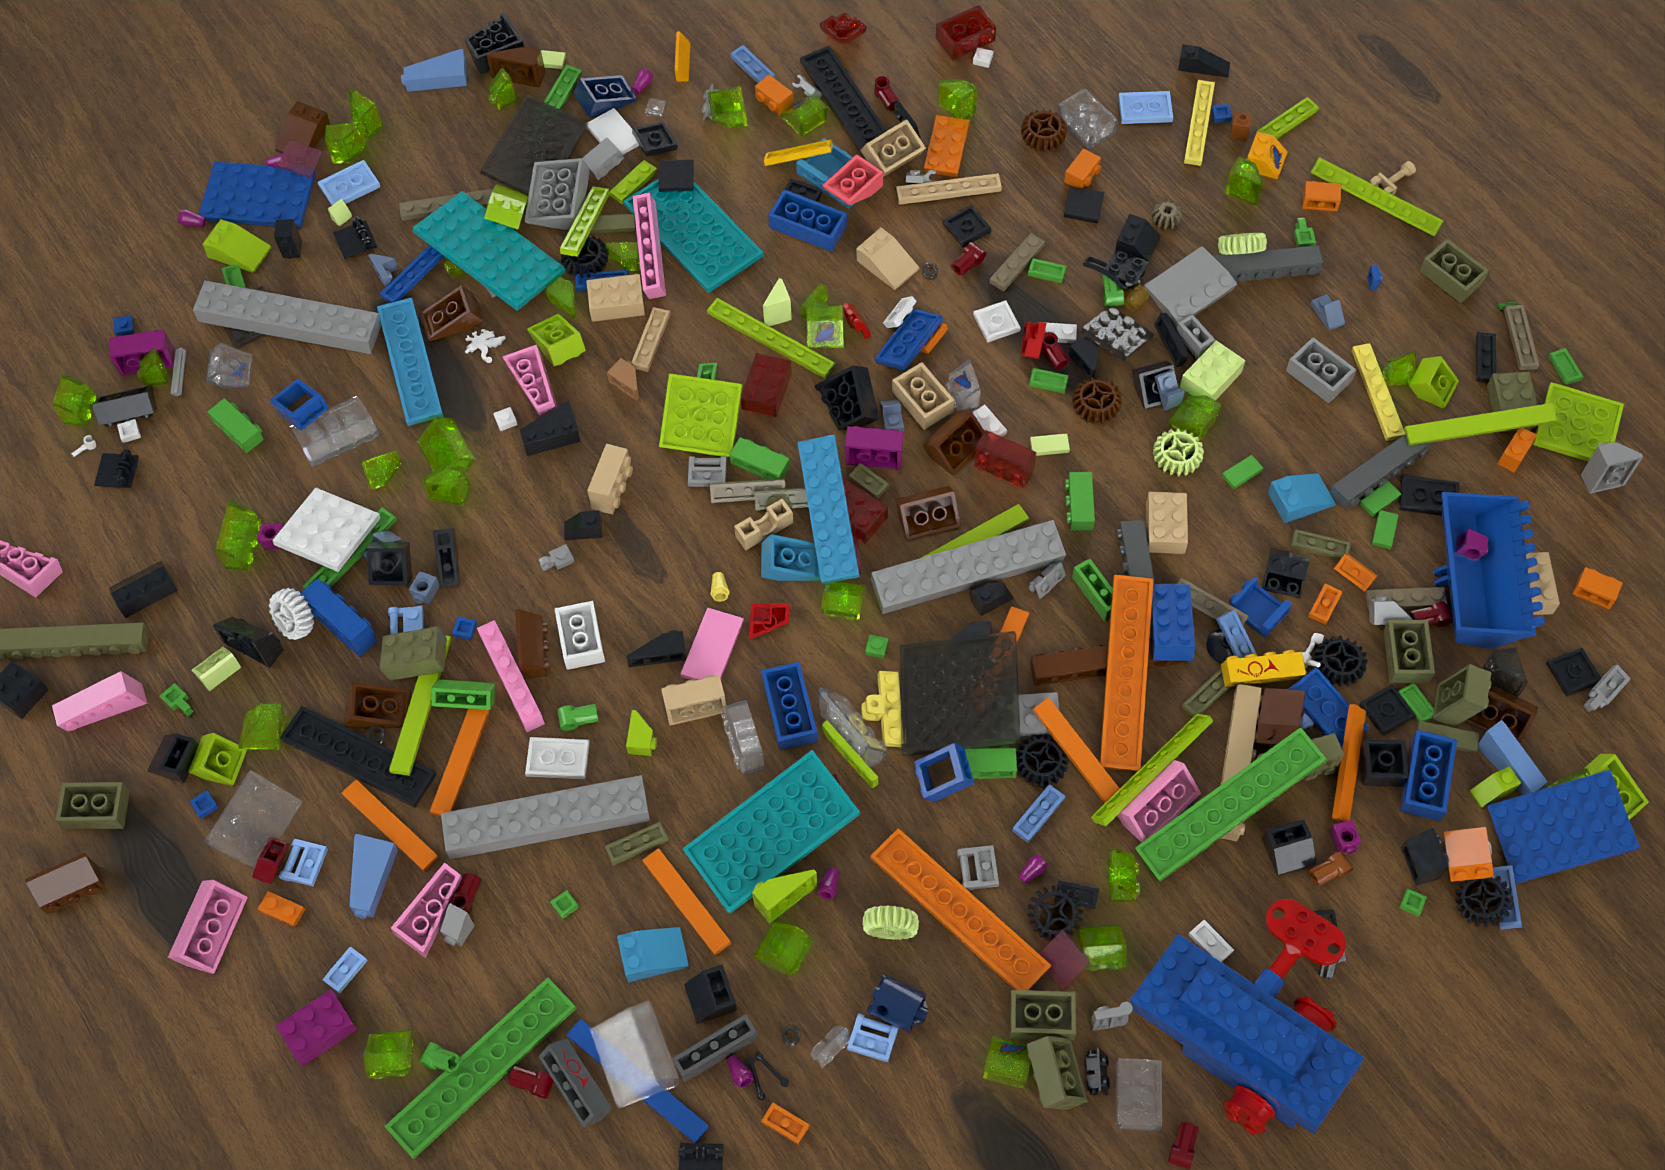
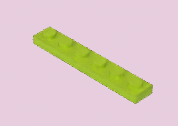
M592 186L560 247V254L578 257L610 195L608 188Z

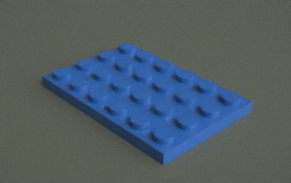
M214 162L199 215L206 217V221L219 222L222 219L235 224L275 227L276 220L294 219L296 227L301 229L316 177L315 169L278 168L266 165Z
M1610 770L1487 806L1508 866L1512 865L1515 884L1640 849Z

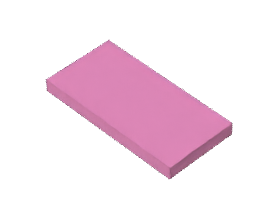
M707 608L681 671V677L690 680H700L709 675H720L721 679L744 623V618Z

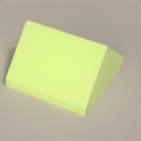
M780 278L763 304L764 324L768 326L792 320L791 300L784 282Z
M222 647L191 671L208 691H211L239 670L241 666L234 655L225 647Z

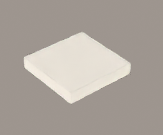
M1006 300L973 311V316L987 343L1020 332L1021 327Z

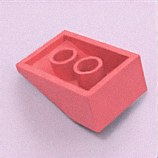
M856 154L823 184V188L848 205H852L872 196L883 186V171Z

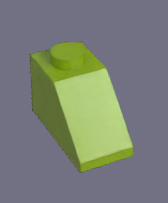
M632 710L626 744L627 752L632 755L652 756L653 749L656 750L657 738H654L653 730L636 710Z
M1508 766L1492 774L1469 792L1481 809L1515 792L1521 782L1511 767Z

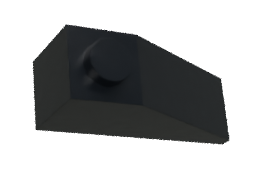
M1182 44L1178 71L1228 78L1230 62L1199 46Z
M455 528L434 530L433 537L440 587L460 585Z
M672 630L668 633H663L626 656L628 667L686 660L683 631Z

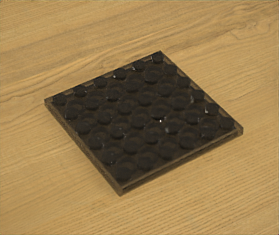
M1015 631L900 645L901 751L903 756L934 753L953 743L963 746L965 749L1021 743L1017 640Z

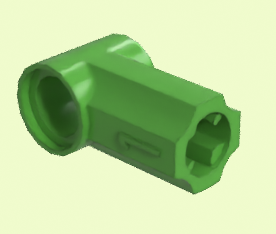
M1103 275L1105 307L1124 305L1123 289H1120L1114 281Z
M596 704L576 708L568 705L558 709L560 729L563 731L574 730L578 725L599 722Z
M429 1042L419 1060L422 1065L432 1070L438 1068L450 1073L453 1070H457L460 1065L459 1055L447 1051L432 1042Z

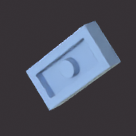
M349 947L322 980L340 994L368 960L352 947Z

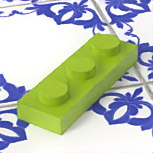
M643 160L609 192L610 196L623 205L624 200L634 195L657 173V168Z

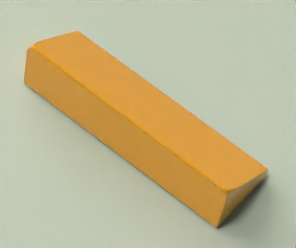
M677 31L675 78L677 81H689L690 42L680 31Z

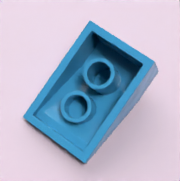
M1319 473L1287 476L1271 482L1268 490V495L1284 524L1336 505Z
M770 534L761 543V578L776 581H821L815 543Z
M680 927L640 930L617 936L628 983L689 968Z

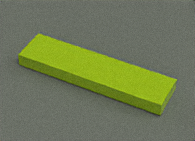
M1306 97L1258 131L1273 135L1278 139L1315 114L1319 107Z
M826 720L822 724L823 735L871 788L878 785V776Z

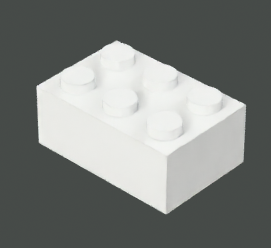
M593 601L555 608L566 669L569 670L605 662Z

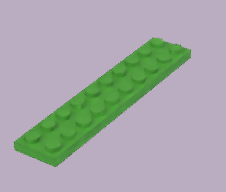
M1300 727L1135 847V849L1161 882L1321 766L1327 759Z
M549 978L545 979L459 1058L460 1065L457 1070H453L451 1073L443 1072L384 1127L406 1152L415 1159L577 1009L576 1006Z

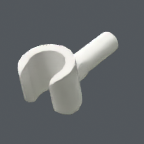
M91 435L85 436L84 444L71 453L74 457L83 450H92L96 447V442Z
M1314 633L1305 653L1310 654L1315 644L1319 645L1322 643L1324 635Z
M1302 652L1305 668L1308 665L1320 667L1319 662L1311 660L1312 656L1310 654Z

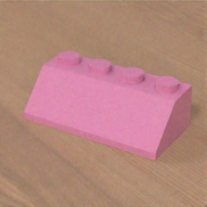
M1173 760L1117 816L1123 826L1142 843L1174 820L1201 792L1185 764Z
M215 880L202 881L168 958L185 966L214 974L248 897Z

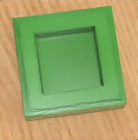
M1407 888L1399 908L1419 917L1427 896Z
M568 890L550 901L562 920L579 908V905Z

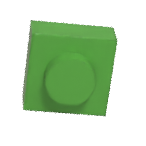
M869 635L865 655L884 659L889 638Z

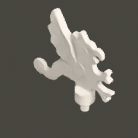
M485 329L481 330L483 333L480 336L476 335L477 331L472 332L474 338L467 335L466 341H472V343L467 346L465 353H472L478 348L482 351L481 358L487 363L492 362L491 357H486L488 353L487 347L496 348L498 345H502V342L506 339L505 336L494 338V332H489Z

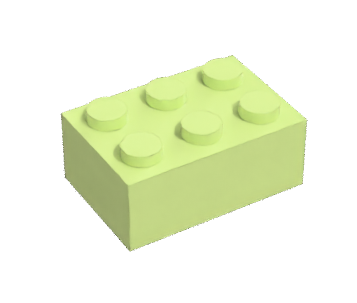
M1215 341L1183 374L1180 387L1210 407L1242 373L1245 360L1218 341Z

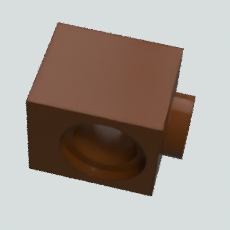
M1234 112L1230 138L1247 141L1252 114Z

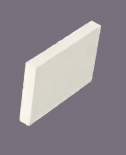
M614 108L586 123V128L599 143L608 138L620 150L622 155L640 146L632 134L633 129Z
M530 737L526 777L586 779L590 741L584 739Z

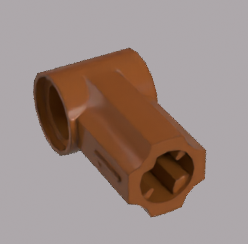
M1339 851L1330 856L1326 862L1309 870L1308 873L1313 884L1319 887L1336 877L1338 879L1344 877L1353 870V867L1343 852Z

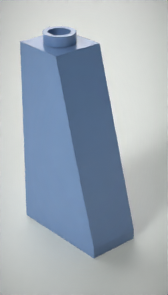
M464 49L404 67V75H401L402 85L406 86L407 92L467 86V67Z
M1502 720L1485 733L1478 744V749L1499 771L1508 766L1511 767L1521 782L1517 790L1522 795L1542 790L1548 781Z
M355 834L349 907L356 917L366 919V917L373 918L398 852L396 845L392 842Z

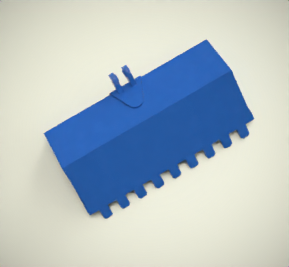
M1442 492L1441 511L1446 565L1433 570L1434 576L1441 577L1434 581L1436 587L1447 585L1450 587L1455 642L1491 650L1526 637L1536 636L1535 627L1544 625L1545 619L1542 616L1534 617L1533 614L1542 610L1543 604L1540 601L1532 603V598L1541 594L1539 587L1530 588V583L1539 580V574L1537 572L1528 573V568L1537 565V559H1526V554L1535 551L1533 543H1524L1525 539L1533 537V530H1523L1522 527L1532 521L1530 515L1521 516V511L1529 509L1530 503L1528 501L1519 502V497ZM1467 529L1488 537V552L1476 561L1455 553L1457 537Z

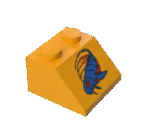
M1257 131L1244 170L1278 180L1287 150L1273 135Z

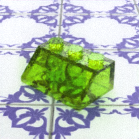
M435 417L417 440L435 476L442 472L448 473V477L446 473H443L447 479H445V476L442 477V482L440 481V483H444L443 478L448 481L465 473L476 460L453 418Z
M231 501L227 505L215 552L225 569L248 571L249 565L253 562L252 553L253 549L257 546V533L260 531L262 522L256 512Z

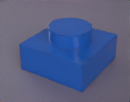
M1229 104L1212 105L1211 111L1214 123L1231 122L1232 114Z
M1371 265L1367 275L1370 290H1377L1379 283L1383 279L1378 265Z
M131 315L113 319L116 337L135 334L134 320Z
M457 617L452 632L453 637L472 641L477 621Z
M207 790L189 801L201 819L219 808Z

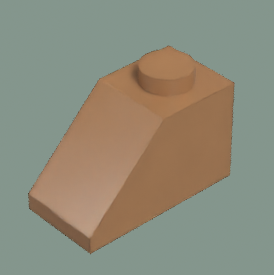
M620 358L607 372L608 381L630 397L638 400L639 392L635 366L630 361L626 362Z

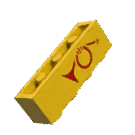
M1287 650L1283 654L1268 652L1264 656L1249 654L1245 658L1230 656L1221 664L1225 687L1237 686V684L1250 685L1298 680L1306 675L1302 652H1295V650Z

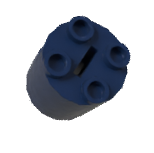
M884 974L879 983L881 987L876 986L872 994L874 1002L871 1001L867 1013L909 1033L914 1025L923 1024L929 1012L925 1001L927 993Z

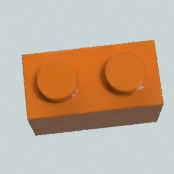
M770 75L755 85L756 99L759 102H763L771 111H775L778 115L794 104L793 92Z
M1083 148L1065 171L1064 183L1083 189L1089 186L1093 176L1097 175L1101 170V157Z
M1316 181L1305 182L1302 193V209L1338 211L1341 202V184Z
M1519 428L1500 458L1498 465L1515 473L1532 446L1537 434L1525 428Z
M1585 567L1578 578L1572 594L1610 610L1617 599L1623 582L1618 581L1614 577L1601 574L1595 569Z

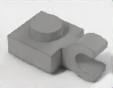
M797 75L800 78V83L796 84L793 82L792 85L798 89H805L804 93L810 98L814 96L819 99L821 92L807 82L805 77Z
M910 170L906 174V182H935L936 180L930 179L929 175L936 174V170H929L926 174L920 173V170Z
M566 544L549 551L550 557L545 556L539 559L540 567L543 571L553 566L559 570L575 562Z

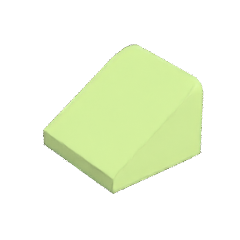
M342 199L328 208L331 219L338 226L352 218L351 212Z

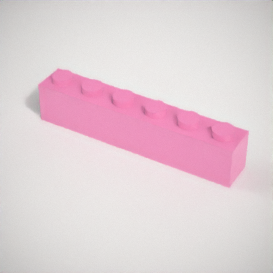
M649 192L633 196L643 291L649 299L666 296L656 202Z
M495 620L478 627L477 630L526 732L544 725L542 715Z

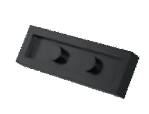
M1161 313L1154 326L1175 366H1183L1189 356L1188 351L1184 347L1167 313Z
M1477 332L1476 381L1489 382L1492 374H1496V334Z

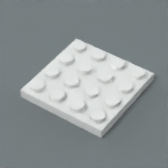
M315 488L276 535L273 543L275 546L339 572L379 521L380 514Z

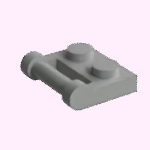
M689 456L688 487H710V483L726 482L727 456H721V458H695V456ZM695 465H720V467H695Z
M993 845L957 850L963 879L962 886L968 891L999 887ZM969 856H974L976 881H971L968 863Z
M1122 1002L1120 1007L1109 1009V1006L1097 1008L1090 1022L1092 1031L1126 1025L1129 1019L1128 1015L1133 1010L1132 1004Z

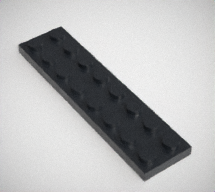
M830 46L800 57V63L821 92V95L860 154L863 155L861 149L865 144L887 132V130Z
M303 706L300 707L280 737L282 742L416 808L437 775L435 771L415 761L410 776L390 773L389 769L394 751Z

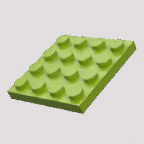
M669 373L659 447L730 457L729 454L734 448L743 384Z
M1553 382L1549 384L1544 404L1553 403L1557 421L1555 423L1538 425L1537 436L1533 445L1589 462L1598 445L1615 442L1624 407L1623 403Z

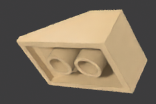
M881 227L857 247V261L894 290H897L919 270V266L898 241Z

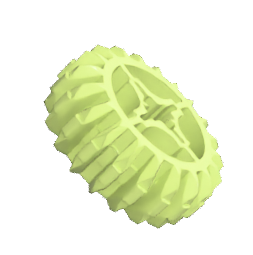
M1242 233L1221 236L1218 243L1219 253L1232 255L1262 252L1266 249V234Z
M1179 428L1176 429V432L1172 429L1168 433L1164 431L1162 436H1159L1156 443H1154V460L1158 462V468L1163 467L1164 472L1168 470L1170 475L1177 473L1179 477L1183 473L1186 476L1188 472L1193 473L1195 468L1198 469L1203 460L1204 449H1202V442H1199L1198 437L1193 438V432L1187 434L1186 429L1183 432H1180ZM1171 444V447L1164 451V448ZM1188 455H1193L1190 459H1185L1186 457H1188Z
M889 905L874 906L867 909L863 916V931L879 939L901 940L912 938L917 934L919 927L918 915L914 911L904 909L903 907Z

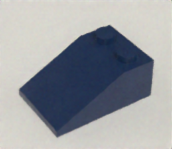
M622 75L580 78L573 93L588 117H598L613 108L618 110L637 101V97Z

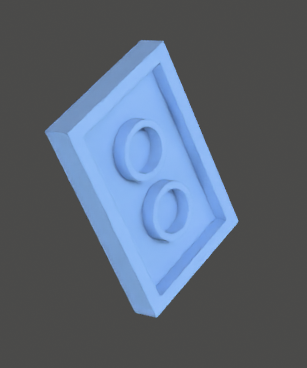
M1170 91L1119 93L1121 124L1173 122Z
M364 160L318 182L319 187L331 205L340 199L347 204L380 188L378 180Z

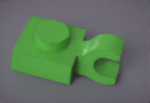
M1297 218L1298 223L1295 224L1296 229L1294 231L1297 248L1315 246L1316 240L1312 227L1307 228L1305 218Z
M175 683L160 695V698L173 711L179 707L187 717L194 713L185 702L189 697Z

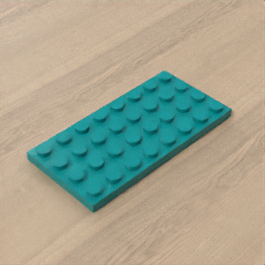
M659 179L623 201L624 206L635 215L633 196L650 192L656 202L660 244L707 293H710L764 257V252L695 182L694 191L659 192Z
M463 191L413 227V233L516 311L566 272V268L513 228L485 219L487 209Z
M811 750L685 846L683 851L727 912L731 914L753 897V889L758 883H764L768 879L781 876L861 813L814 751Z

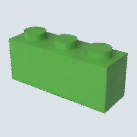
M224 398L207 411L212 422L246 453L264 440L261 435V428L256 423L252 424L250 418L244 412L241 414L239 408L233 402L229 403Z
M741 437L729 454L732 465L764 479H782L790 469V460L786 455L778 454L766 446H759L753 441L745 440Z
M1069 472L1068 479H1065V491H1068L1066 507H1069V512L1066 514V522L1070 523V531H1093L1095 517L1092 472Z
M1088 559L1074 567L1072 579L1105 622L1110 619L1112 587L1092 560Z
M437 679L431 688L432 706L491 710L495 703V683Z
M983 746L979 749L964 747L973 779L1016 778V748L1002 746L1000 748Z

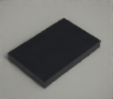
M1402 475L1400 510L1442 516L1441 494L1442 492L1459 493V482Z

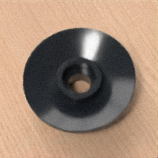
M1221 629L1212 632L1206 644L1209 655L1219 663H1223L1227 660V657L1234 656L1230 646L1224 643L1227 640Z

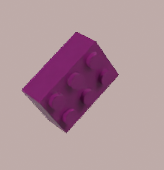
M164 329L109 338V356L121 376L174 368L175 351Z
M847 426L845 465L858 466L861 463L865 467L901 470L903 431Z
M332 989L276 1025L293 1056L302 1066L358 1030Z

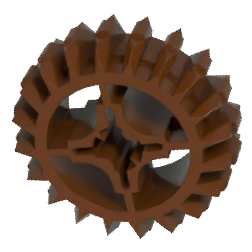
M1043 108L1042 111L1030 112L1029 116H1026L1021 126V135L1026 145H1030L1031 149L1036 147L1037 151L1043 149L1045 152L1046 149L1052 151L1053 147L1058 148L1059 145H1062L1067 135V125L1062 115L1058 116L1057 112L1051 113V109L1045 111Z
M1091 377L1090 381L1084 380L1083 384L1079 383L1072 397L1073 409H1076V415L1081 414V420L1087 418L1088 423L1093 420L1095 424L1098 421L1103 424L1105 419L1110 422L1112 417L1115 418L1122 405L1121 392H1118V386L1113 387V382L1107 383V378L1101 381L1100 377L1097 380Z

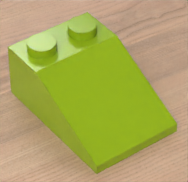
M496 184L489 199L484 218L518 229L529 195Z
M220 219L203 243L208 258L228 265H237L240 269L252 273L256 271L271 249L269 244L237 224Z
M559 314L527 328L537 346L553 366L561 365L566 360L578 357L586 351L580 333Z
M1600 754L1573 779L1576 780L1610 770L1630 820L1649 802L1616 754Z
M813 869L758 883L752 892L754 906L770 924L818 886L817 872Z

